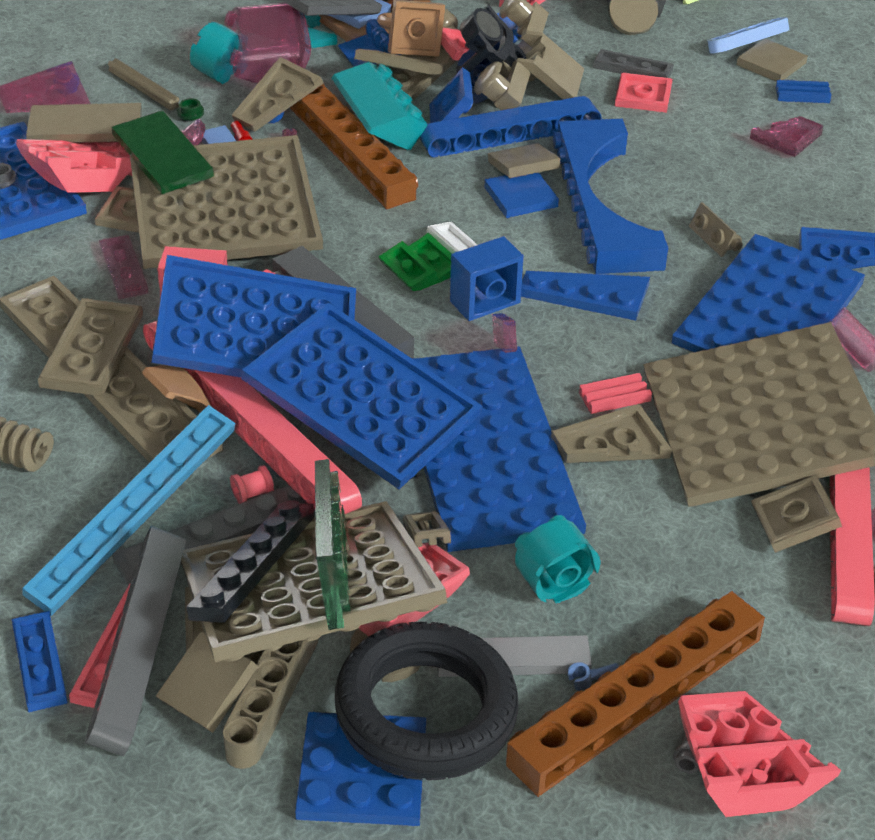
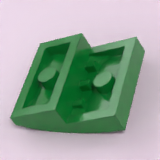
M429 233L409 246L401 241L379 256V260L412 291H419L451 278L452 253Z

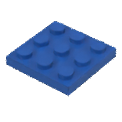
M308 712L295 811L296 820L420 826L423 778L422 780L405 778L403 775L398 776L381 769L382 767L375 766L366 760L363 755H360L349 743L340 727L336 713ZM384 716L399 727L414 732L426 733L425 717Z

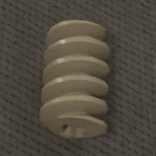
M0 416V460L3 463L13 464V466L24 468L27 471H37L50 457L54 444L52 434L50 432L42 433L38 428L30 429L26 424L18 425L17 421L14 420L7 422L4 417Z

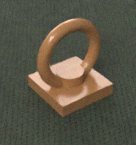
M393 0L392 13H382L377 17L379 25L390 29L388 52L391 54L439 57L445 5L443 3Z

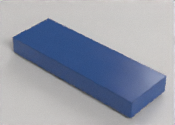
M46 611L11 619L28 712L67 704L68 701L50 612Z

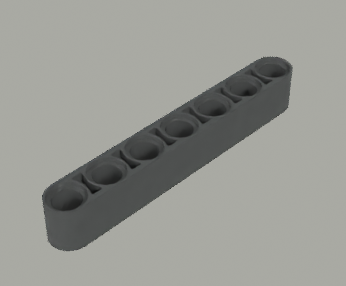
M153 526L149 528L146 534L88 727L85 744L121 756L126 754L131 744L186 538Z

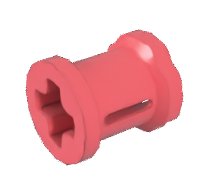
M265 465L258 466L255 472L243 476L234 474L230 477L231 488L239 504L246 502L249 498L274 491L272 476Z

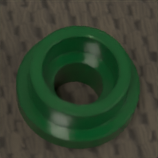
M184 99L179 103L177 115L183 120L193 121L204 115V108L197 99Z

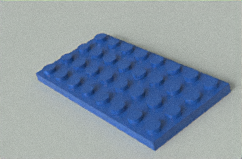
M520 346L412 358L483 406L481 415L424 466L436 512H438L450 530L451 543H445L447 552L515 543L520 535L532 532L556 515L564 516L567 520L573 522L582 534H585V520L558 447L551 438L552 431Z

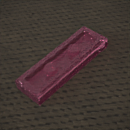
M129 235L99 240L100 248L118 299L148 294V286Z

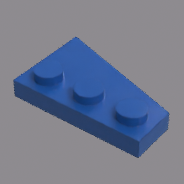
M801 227L799 233L800 251L850 269L875 266V233Z

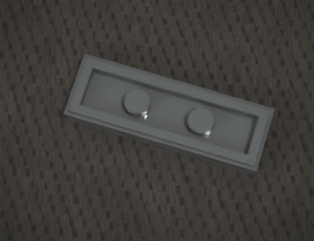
M600 49L593 61V68L619 74L630 73L663 78L671 76L674 64L603 49Z

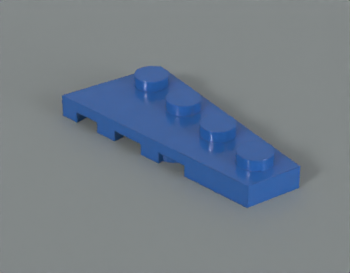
M526 271L522 279L521 297L636 321L649 287L650 277Z

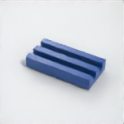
M776 81L775 88L778 101L830 103L832 95L828 82Z

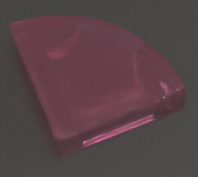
M198 119L181 132L193 145H199L205 133V124Z

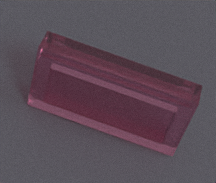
M846 307L842 308L830 322L843 348L867 372H871L875 369V337Z
M503 313L492 314L494 345L505 353L516 352L515 321Z

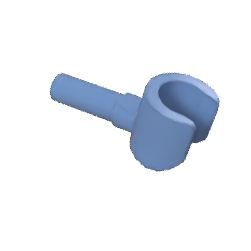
M577 662L568 668V678L572 680L576 677H582L576 679L574 685L577 691H585L591 686L592 681L597 680L607 671L613 672L619 666L617 663L590 670L586 664Z

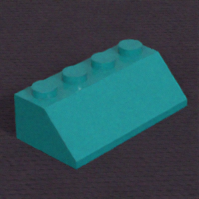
M366 62L335 73L331 79L368 133L406 150L413 148L428 124L421 116L423 114L422 111L412 104L411 101L413 99L401 89L402 84L392 77L393 72L383 64L377 66Z

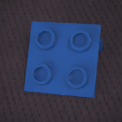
M376 19L367 21L365 27L366 35L338 45L353 67L367 62L354 59L358 49L389 53V34L378 24Z

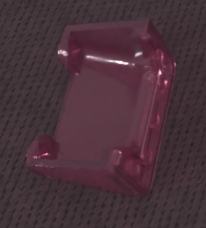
M286 3L234 7L232 11L229 10L227 12L224 25L233 31L237 29L240 44L238 50L234 49L230 58V65H233L235 77L258 84L280 57L304 69L306 68L311 55V42L305 14Z

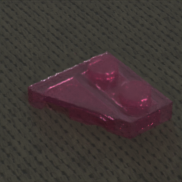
M798 116L787 121L774 122L771 124V129L762 131L758 127L752 128L750 139L796 157L822 135L824 125Z

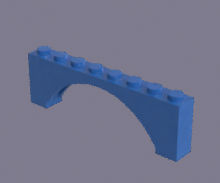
M623 118L558 121V132L553 133L554 149H558L557 156L560 158V164H562L563 180H567V194L572 196V211L577 212V228L582 229V245L587 246V263L593 264L595 274L666 270L668 245L663 231L645 228L617 215L595 196L588 183L592 175L602 165L619 155L626 154L628 132Z

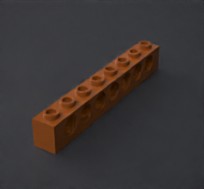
M324 84L289 107L386 209L416 200L418 180L415 174L411 173L403 165L402 161L397 159L375 135L368 133L361 121Z
M733 591L720 599H713L703 611L694 617L689 616L685 618L678 628L667 635L662 634L657 637L651 646L641 653L636 652L632 654L623 665L613 672H605L595 684L585 691H577L570 697L567 703L555 711L550 710L546 712L539 722L525 731L520 730L515 733L507 745L506 766L539 797L759 642L765 617Z

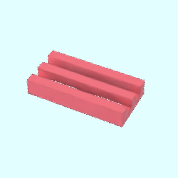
M640 373L580 385L579 394L591 414L651 402L652 392L650 389H647V384L645 381H642Z

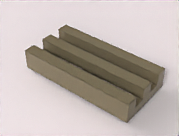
M432 511L403 516L404 528L417 547H422V539H426L429 545H437V537H440L444 544L451 543L450 530L438 512ZM427 520H431L434 529H430Z

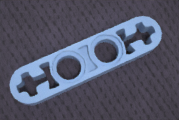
M779 17L711 38L707 40L709 53L724 52L788 31V18Z

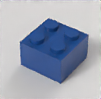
M504 236L451 254L450 302L468 321L521 303L524 255Z

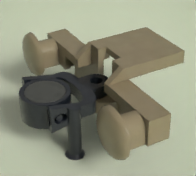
M505 0L499 10V16L488 4L484 9H475L460 24V31L466 42L465 46L476 53L462 66H457L456 71L458 73L463 67L471 72L485 58L488 59L491 64L478 76L474 84V92L477 95L483 93L500 110L517 108L522 103L530 73L536 76L560 98L577 97L584 68L543 33L549 13L537 2L531 5L526 0ZM508 17L518 26L517 33L521 35L522 39L519 44L516 45L513 42V31L501 18ZM500 41L499 50L496 51L493 47ZM537 51L541 54V57L536 54L534 57L529 59Z

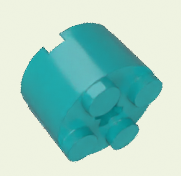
M217 22L208 23L199 31L197 36L201 38L197 45L192 44L190 50V63L194 68L221 84L228 82L231 75L235 72L242 73L246 69L248 64L247 59H245L248 45L246 37Z
M556 515L532 532L520 535L515 542L517 549L515 555L516 568L537 597L543 602H546V599H553L555 603H560L578 596L591 584L588 578L593 570L597 574L600 569L601 561L598 553L577 526L562 515Z

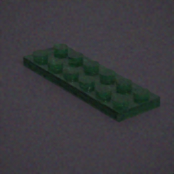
M325 459L315 461L316 559L328 630L345 628L344 612H350L351 605L349 597L346 518L344 505L341 504L338 471L331 472L330 461Z

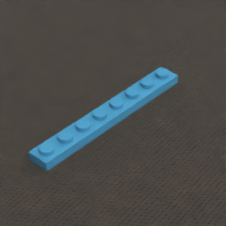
M208 405L22 588L23 596L43 611H49L50 616H52L235 431L236 423Z

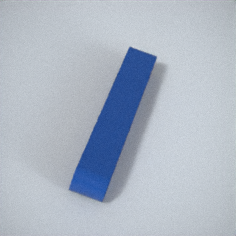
M579 96L429 123L419 138L429 155L435 158L438 155L441 157L463 153L464 151L468 152L539 139V137L553 136L554 132H558V121L599 120L602 117L588 97Z

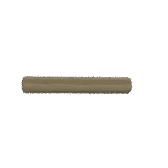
M117 58L108 62L109 72L168 110H174L179 107V97Z

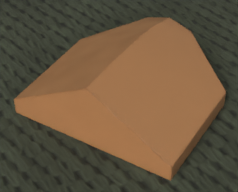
M159 365L146 367L142 371V374L165 397L169 399L175 398L197 409L200 413L210 405L200 386L184 368Z

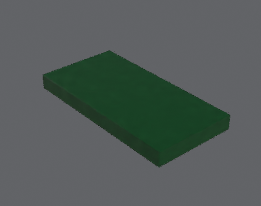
M163 110L112 126L113 136L161 194L214 177L213 167Z

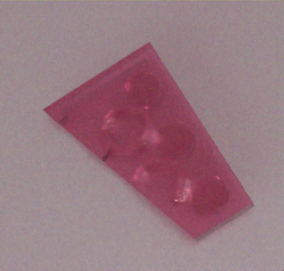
M72 61L0 85V100L6 113L31 112L32 105L91 104Z

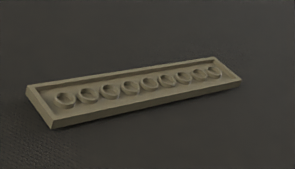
M55 276L0 298L1 309L48 358L51 356L80 303ZM126 348L103 396L84 395L150 463L197 416L183 402L175 398L169 399L165 397L142 374V371L147 366ZM221 444L209 457L223 451V444Z

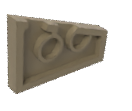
M280 57L234 111L232 117L234 121H239L243 126L255 132L324 84L322 78Z
M640 404L551 432V438L556 443L565 463L670 459L672 453L671 447Z

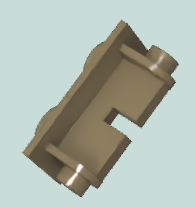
M701 202L689 227L721 257L725 255L727 250H740L743 246L742 238L708 206Z

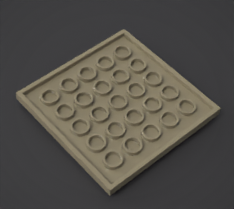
M298 135L193 145L213 167L214 177L165 194H161L130 157L144 269L158 268L165 246L227 251V260L281 255L300 246H303L308 251L323 249V238Z
M831 322L643 364L644 373L652 392L667 443L672 449L671 455L688 507L791 485L814 475H817L819 479L875 466V414Z
M387 501L363 506L330 522L322 517L314 518L225 623L201 621L214 661L232 662L250 653L262 650L267 652L275 651L289 643L314 641L324 634L336 631H353L359 628L360 625L375 621H391L396 619L398 615L414 611L427 612L434 609L437 605L448 602L445 587ZM252 534L183 551L181 566L193 599Z

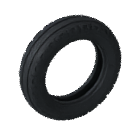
M409 622V624L402 623L390 626L388 629L384 628L370 635L354 648L345 660L337 678L335 709L340 727L349 743L370 763L379 768L382 767L381 769L398 776L403 775L405 778L444 780L446 777L448 779L475 771L487 764L500 752L511 736L516 723L518 692L508 664L482 638L456 626L449 627L448 624ZM411 666H431L453 672L469 682L477 691L482 708L470 723L459 729L444 733H419L399 727L387 720L375 707L371 693L375 685L384 676L393 671Z

